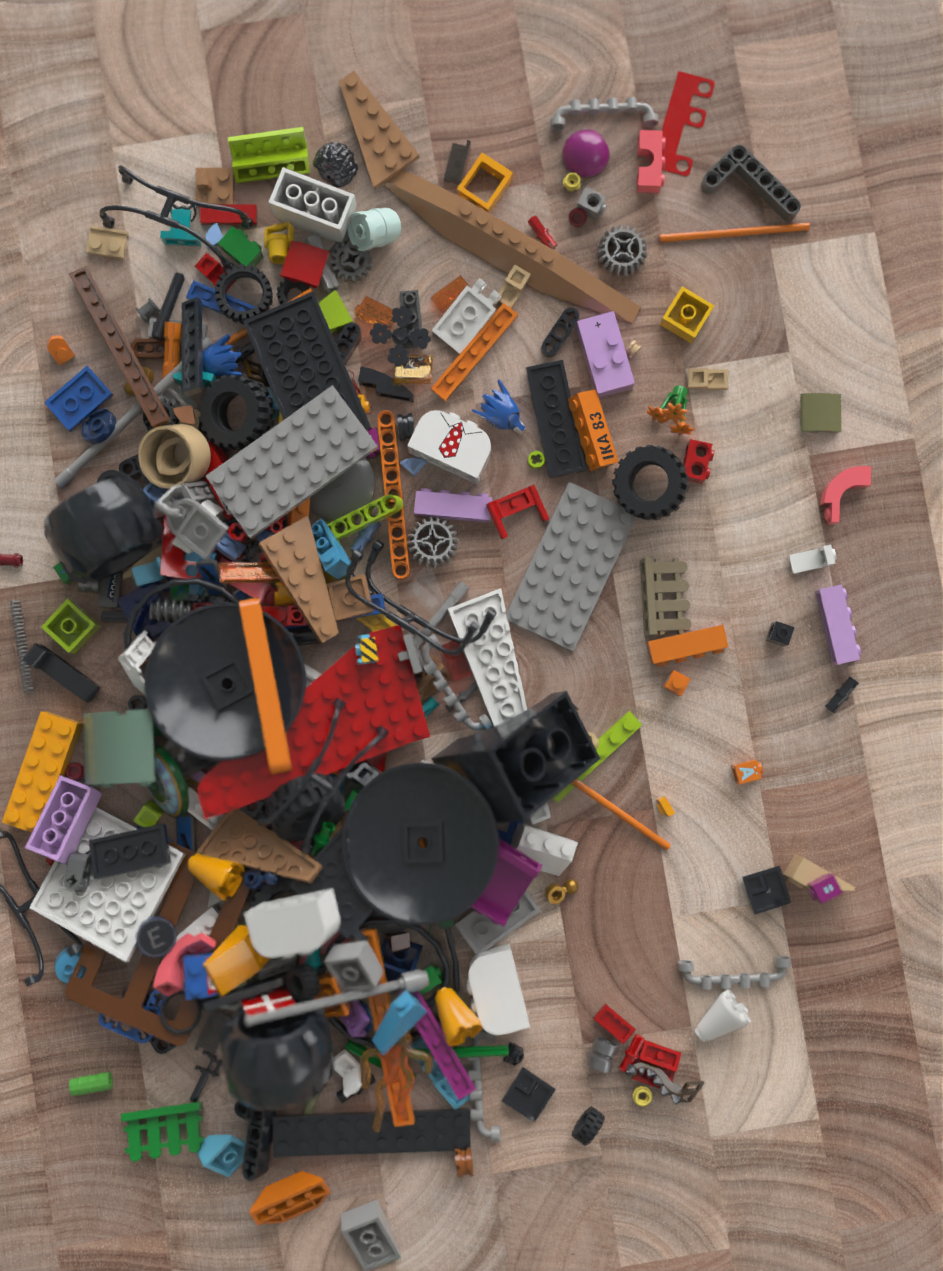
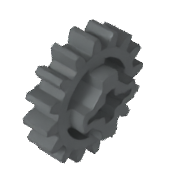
M348 240V245L342 242L341 249L335 247L336 253H332V259L334 260L331 261V266H335L333 268L334 273L339 272V279L345 277V282L351 279L352 283H355V278L362 281V275L368 276L367 270H371L370 263H372V257H369V250H357L359 247L352 245L350 240ZM342 254H343V255H344V258H343L342 260H340V263H339V259H340V257H341ZM363 261H364V265H363V267L360 269V268H359V265L362 264Z

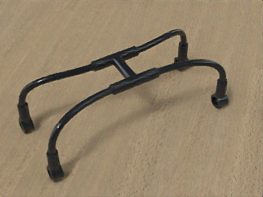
M118 166L123 183L131 185L134 179L156 193L167 197L160 214L128 206H105L99 211L104 227L112 229L115 224V219L108 216L106 211L120 210L144 215L148 219L175 229L179 228L196 237L219 257L223 265V272L228 268L232 270V266H235L234 263L229 262L214 245L192 229L168 218V215L176 200L187 205L191 204L203 208L236 213L240 215L242 220L241 226L248 230L253 225V219L249 218L246 213L239 209L190 199V197L164 187L152 185L124 166Z
M378 539L373 543L372 551L367 560L366 579L376 594H383L374 585L370 576L371 566L384 547V543ZM356 549L351 555V561L346 570L345 577L348 591L362 603L384 614L386 618L419 636L445 654L458 655L470 643L479 640L486 633L497 614L496 611L490 608L485 614L482 625L480 626L472 621L462 639L435 628L419 615L402 605H398L383 594L386 603L406 616L402 619L393 612H388L368 601L354 591L350 584V577L353 575L358 563L362 560L364 553ZM414 621L423 628H428L434 633L451 641L462 643V645L457 650H448L420 632L417 627L410 623ZM479 629V633H478L475 637H473L474 634H475V633L477 632V630Z
M337 697L332 703L335 706V712L323 748L301 778L295 792L270 817L260 813L256 819L260 827L267 826L268 823L288 808L300 792H303L309 781L325 789L327 792L313 817L306 839L300 846L304 855L309 854L314 848L310 840L316 823L324 807H327L345 780V775L366 752L382 738H386L390 732L380 725L376 730L378 736L348 763L332 784L322 779L315 772L322 763L321 760L332 740L340 710H343L346 705L343 700Z
M0 828V839H9L28 886L35 895L19 907L14 898L0 884V892L6 898V903L23 929H26L37 954L39 963L38 975L32 974L23 980L28 988L40 982L44 974V962L38 941L30 927V923L23 914L30 909L40 888L35 880H32L15 839L8 831H3ZM57 924L76 943L66 950L69 956L72 957L82 952L84 945L81 940L70 930Z

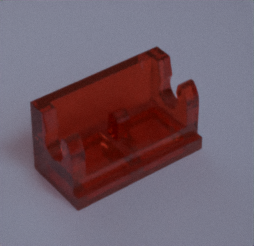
M451 641L443 644L442 647L454 651L460 648L461 643ZM464 651L458 655L443 653L455 682L473 675Z

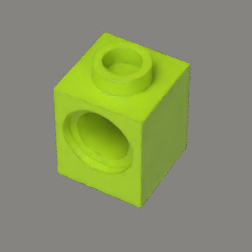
M149 799L133 821L143 828L155 826L164 812L156 803Z

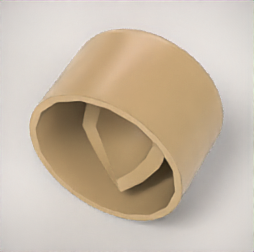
M176 424L156 427L150 430L140 443L138 459L145 477L154 485L168 489L183 483L199 481L209 468L211 452L206 438L199 430L190 425ZM177 443L185 444L188 447L187 458L181 466L176 463L173 455V450Z

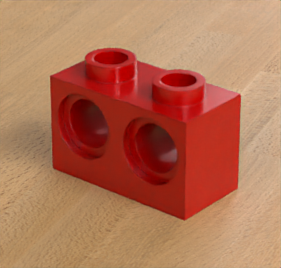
M693 439L688 441L683 464L690 482L702 484L705 479L708 480L711 470L708 468L709 461L713 460L715 451L712 450L713 444ZM696 449H702L704 457L697 456ZM692 467L699 468L701 472L700 475H694L692 473Z

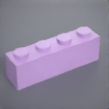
M421 488L420 491H416L414 516L428 518L432 516V518L440 517V519L490 523L491 515L486 504L492 502V497L484 493L471 496L469 492L451 494V491L439 490V493L432 492L431 489Z
M841 584L815 591L832 665L860 660L861 650L855 641L856 629L851 624L852 612L850 607H847V592Z

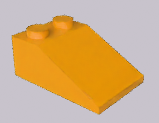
M238 925L203 966L219 996H223L260 971L270 960V957L261 955L254 948L248 926Z

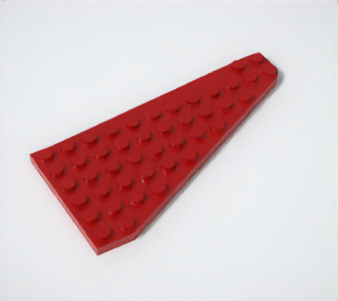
M397 625L369 633L370 638L375 637L378 655L377 662L357 665L356 661L360 659V656H356L354 646L306 688L300 712L290 729L285 733L292 770L271 774L267 750H264L244 759L221 761L207 773L198 785V796L204 819L225 814L267 798L280 785H284L287 781L294 780L298 776H303L315 757H318L326 741L335 712V706L332 703L336 697L343 700L346 705L343 710H340L332 740L315 774L327 775L345 768L364 747L378 736L376 730L380 725L390 732L386 738H382L356 763L408 743L429 738L430 733L410 659L400 661L398 657L399 653L407 651L401 627Z

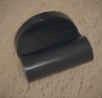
M510 1041L508 1045L509 1054L504 1056L503 1061L516 1066L522 1062L524 1050L516 1043Z

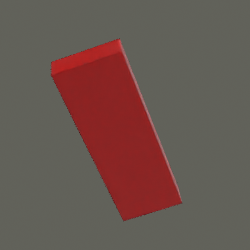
M215 204L239 209L246 213L249 218L253 219V225H257L256 204ZM200 207L201 225H214L216 223L218 225H242L240 215L236 213Z

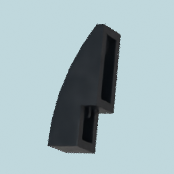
M360 367L358 378L360 386L376 388V396L414 402V394L394 378L371 368Z

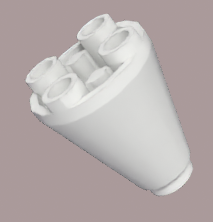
M728 989L722 992L697 1024L698 1027L695 1028V1032L703 1042L746 1027L751 1022L746 1015L748 1013L747 1008L743 1003L738 1004L731 990Z

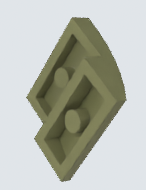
M800 394L801 432H842L841 394Z

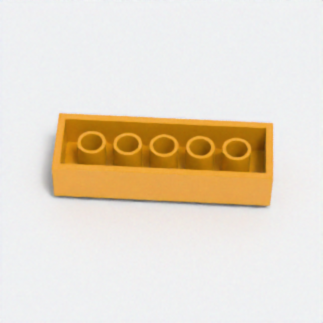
M48 711L40 712L2 823L33 832L59 776H66L65 771L71 762L83 723Z

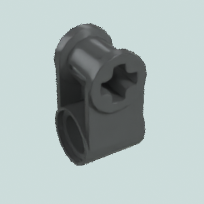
M70 854L64 879V886L67 889L80 893L88 888L92 870L91 855Z

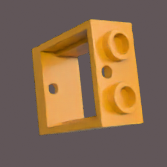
M482 152L458 186L457 195L491 213L513 181V172ZM480 168L502 181L487 203L466 190Z

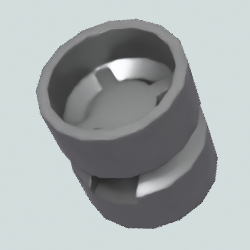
M595 1037L592 1044L594 1052L589 1054L586 1064L595 1070L611 1073L614 1064L612 1057H615L619 1045L608 1039Z

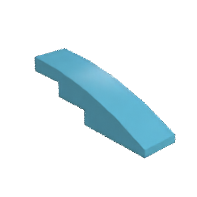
M422 1036L408 1046L410 1053L411 1049L428 1048ZM435 1059L417 1060L437 1090L454 1109L459 1108L470 1100L469 1094L460 1100L457 1098Z

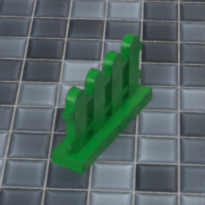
M203 1101L122 1113L121 1122L127 1121V1127H124V1132H128L129 1148H125V1154L129 1153L130 1160L136 1162L141 1160L143 1156L142 1151L149 1150V1156L156 1159L162 1155V1148L168 1147L169 1153L172 1156H176L181 1153V1145L188 1144L190 1152H198L201 1149V1142H205L204 1137H200L199 1121H203V1115L199 1116L198 1110H204ZM185 1112L186 1118L179 1119V1113ZM166 1115V1121L160 1122V1116ZM146 1118L147 1124L141 1125L140 1119ZM186 1123L187 1139L181 1140L180 1124ZM167 1126L168 1142L161 1143L160 1127ZM147 1129L148 1145L142 1146L141 1130Z

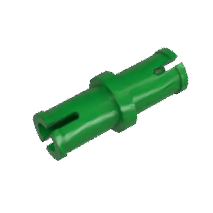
M325 821L321 830L315 834L314 842L312 843L314 848L309 853L311 856L315 857L330 841L329 837L335 830L333 823L328 822L327 824V821Z

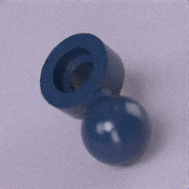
M250 869L244 876L245 886L253 890L260 889L264 882L269 886H273L279 881V875L271 872L263 874L262 871Z

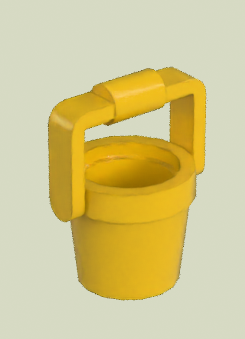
M290 222L275 224L267 227L264 231V246L268 249L269 261L274 264H284L292 240L294 241V226ZM288 229V235L273 233Z

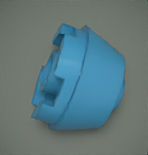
M70 947L63 949L58 954L54 964L57 977L65 984H68L82 953L80 952L70 957L66 951ZM82 966L77 977L83 978L87 968Z

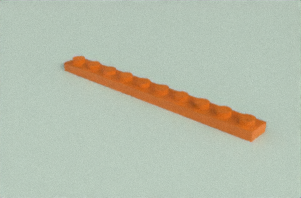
M376 928L360 931L367 937V942L384 970ZM385 970L377 985L387 983ZM389 992L368 997L375 1033L391 1005ZM398 1040L384 1055L379 1051L394 1127L413 1125L415 1123Z

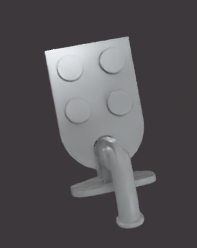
M181 485L173 486L155 503L153 517L158 518L165 514L168 527L172 533L205 560L211 555L229 527L197 501L188 498L182 499L181 491L183 487Z

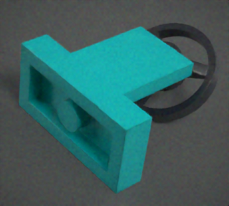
M173 203L170 211L171 219L190 228L191 222L197 215L196 206H177ZM193 208V209H194V216H193V218L191 219V210H190V209ZM170 227V231H161L160 238L164 245L202 247L200 240L179 228Z

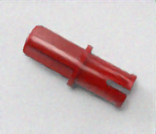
M536 215L528 220L529 226L537 235L536 239H539L542 244L551 248L549 243L553 248L558 245L549 234V229L544 227Z
M636 1034L629 1048L625 1049V1056L619 1066L622 1072L625 1073L629 1063L634 1065L636 1059H639L638 1054L645 1041L643 1036Z

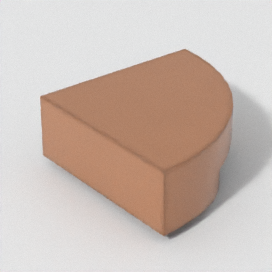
M193 405L173 408L175 415L180 421L189 425H196Z

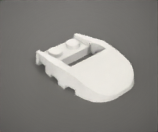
M145 630L137 635L130 646L118 657L133 685L144 695V679L140 675L141 670L139 667L150 656L157 642L153 643L146 634L148 632Z

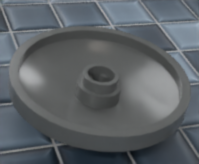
M366 458L362 459L312 495L309 509L322 519L334 521L371 503L375 492V476Z

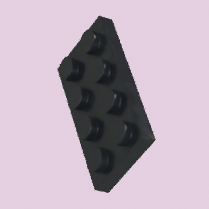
M166 824L89 840L93 879L95 880L171 863Z

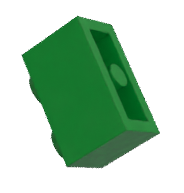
M232 226L218 242L220 249L239 265L244 264L245 267L251 265L254 268L264 257L261 251L262 247L257 242L248 240V236L243 230H237Z

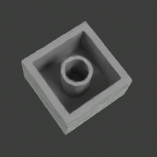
M367 940L333 945L324 961L342 992L376 988L384 972Z

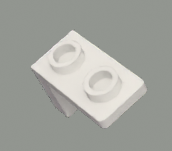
M831 545L789 555L793 574L835 564L837 558L836 552L832 549Z
M344 1049L334 1057V1069L343 1077L344 1095L348 1097L351 1094H355L362 1085L360 1063Z

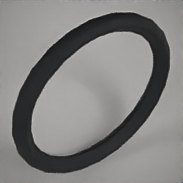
M181 990L166 997L160 1009L163 1025L167 1030L176 1034H185L192 1031L198 1025L202 1016V1008L197 998L193 1000L197 1005L198 1015L192 1026L184 1030H177L167 1023L164 1015L166 1004L174 996L186 995L185 990Z

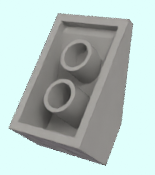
M378 1200L341 1213L342 1233L364 1271L401 1258L394 1235Z

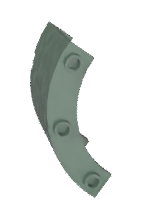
M149 709L128 710L126 715H120V712L117 711L82 714L85 784H88L90 787H100V784H102V788L114 787V784L139 783V786H152V782L157 781L154 768L153 718Z

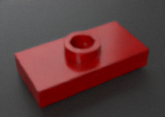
M606 1003L593 1017L598 1024L623 1045L636 1030L635 1027Z

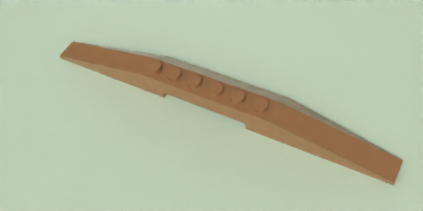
M402 170L383 184L387 189L395 193L403 203L411 207L417 215L419 214L427 224L435 228L445 239L508 275L514 265L530 273L531 276L526 285L541 294H547L555 297V299L574 303V305L579 307L583 306L597 313L605 314L614 311L617 320L632 324L641 309L640 306L560 253L464 198L413 173Z

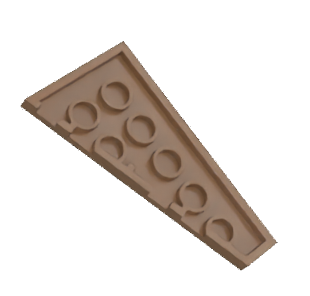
M352 71L341 79L339 84L375 191L418 160L420 156L356 72Z
M306 516L263 540L258 546L320 644H323L339 632L309 517Z
M239 809L227 812L196 852L238 862L245 867L271 872L307 883H312L323 868L318 862L304 855L300 850L279 838L266 827H260L256 820Z

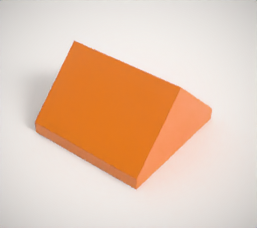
M330 971L317 976L320 978L318 982L321 984V987L319 988L320 992L318 995L313 997L314 1000L345 993L340 990ZM349 1002L324 1007L325 1017L347 1016L350 1009Z

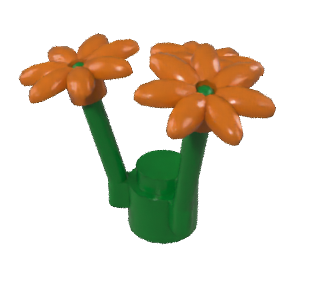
M675 386L673 391L668 393L660 408L656 407L654 409L648 406L647 414L652 416V420L657 419L660 424L668 422L673 418V422L677 426L670 425L672 433L690 435L691 431L695 430V428L689 427L690 424L685 422L686 404L688 402L686 398L688 390L685 387Z

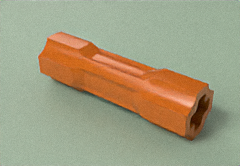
M165 322V351L162 379L179 364L182 323Z

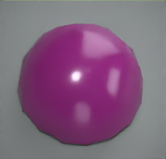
M579 130L573 133L564 144L562 150L563 163L572 173H576L581 177H592L601 173L608 165L610 151L605 140L598 132L594 130Z

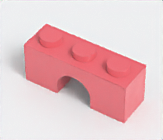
M640 130L637 156L649 158L652 164L648 167L638 168L636 192L659 193L661 186H664L665 175H661L662 168L665 167V156H662V150H665L666 139L662 138L663 131Z

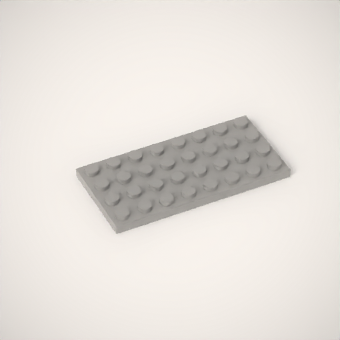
M332 385L206 475V477L249 538L252 539L378 449V446Z
M569 482L507 611V621L573 652L636 517L626 512L622 506Z

